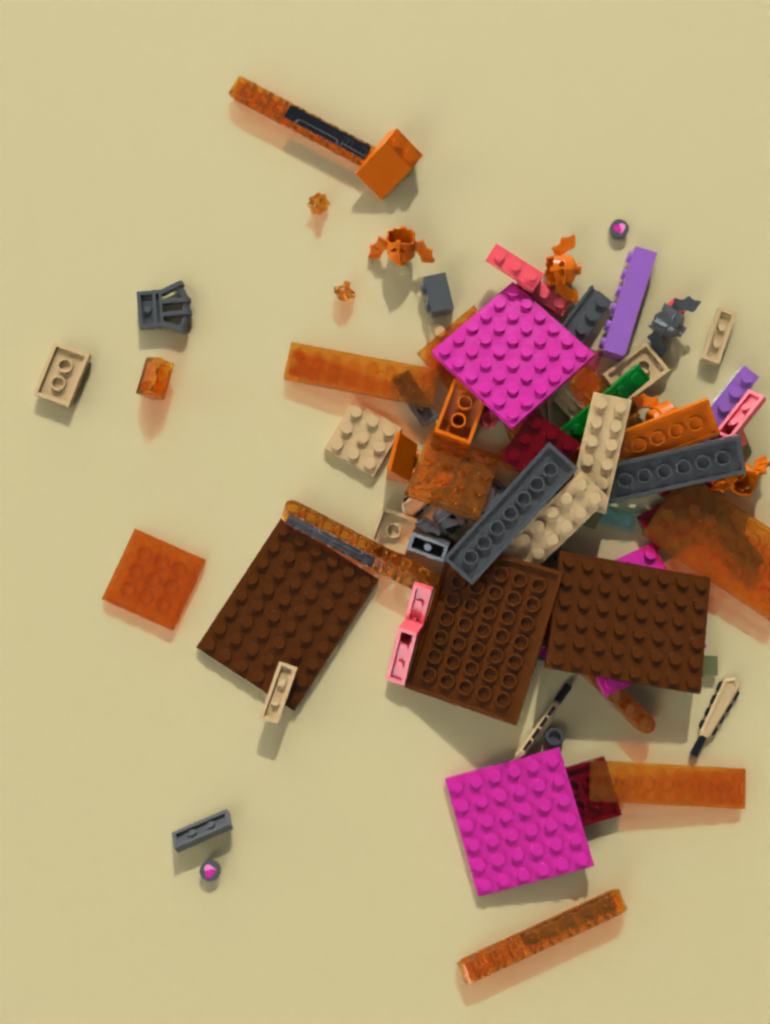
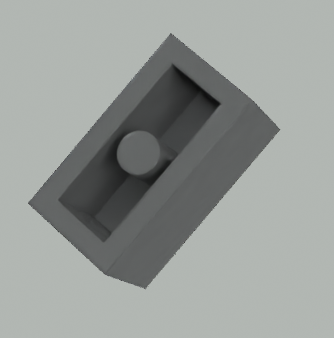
M446 273L423 277V284H420L422 295H425L427 300L424 302L426 313L429 312L431 318L453 314L454 306Z
M416 526L411 534L406 550L443 563V558L448 553L452 539L442 535L436 537L433 533L424 534L423 530Z

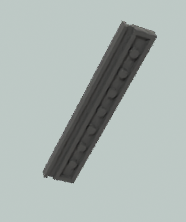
M593 285L587 289L561 324L582 343L612 304V301L599 290L596 291Z

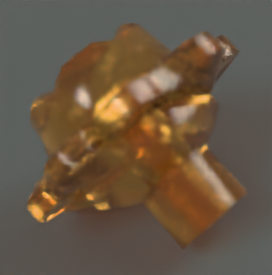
M316 193L314 196L309 197L310 202H308L307 206L311 209L312 214L317 213V215H321L322 212L328 210L327 206H329L330 202L325 194Z
M344 281L343 285L334 287V293L337 294L339 300L348 301L350 298H355V291L351 290L350 282Z

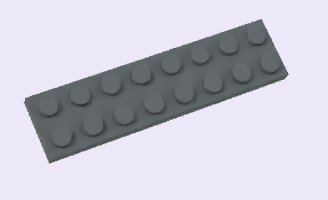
M738 434L618 461L608 504L747 473L740 436Z
M548 442L443 559L473 585L576 472L578 467Z

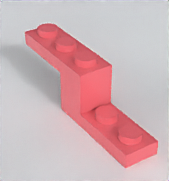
M498 244L494 246L485 262L516 280V285L536 303L562 318L571 301L565 302V299L560 295L554 294V289L541 282L544 273Z
M748 389L719 425L720 435H717L716 438L719 439L738 434L743 448L748 442L743 429L766 402L765 396ZM717 480L709 481V483L714 484Z
M416 581L413 584L405 620L398 628L386 680L401 685L406 684L414 650L420 641L434 587Z

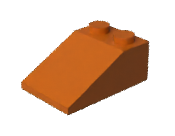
M396 128L387 132L355 174L382 200L412 170L423 155Z
M454 378L433 436L469 448L485 404L458 379Z
M396 432L386 479L408 484L409 479H414L416 469L412 468L413 462H418L420 450H417L418 444L400 432Z

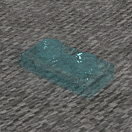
M607 507L606 514H600L597 524L633 533L638 514Z

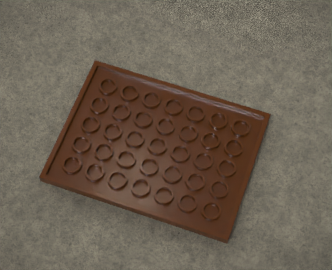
M281 517L196 648L267 694L279 661L298 667L285 704L295 711L377 583L378 578L317 539L286 523L287 520Z
M452 539L449 551L458 541ZM500 554L475 583L471 585L445 561L405 688L517 726L564 572Z
M559 551L556 570L564 572V576L550 618L544 668L701 694L710 578Z

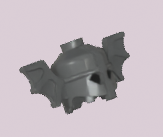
M690 296L683 300L674 298L672 306L664 303L662 311L658 312V314L656 313L654 316L656 320H653L648 326L653 330V333L648 335L647 338L651 342V347L660 358L667 350L662 342V337L667 340L675 336L681 337L687 329L684 326L685 316L680 311L694 312L701 301L693 300Z
M458 497V503L454 500L444 501L441 499L434 505L436 508L432 516L434 522L427 517H423L415 523V526L420 527L424 534L433 533L438 537L443 532L448 537L456 532V528H460L463 524L467 523L468 518L466 514H470L472 510L468 504Z

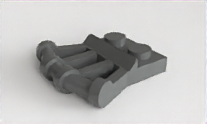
M183 281L175 282L161 290L137 292L140 330L167 328L187 334V326L190 317H192V311L189 305L191 304V298L188 297L184 289ZM177 291L180 296L178 298L163 299V296ZM182 305V310L164 312V306ZM182 317L180 325L165 321V318Z

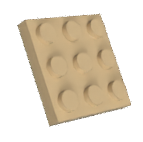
M353 400L324 449L374 477L394 443L396 432H401L402 427Z

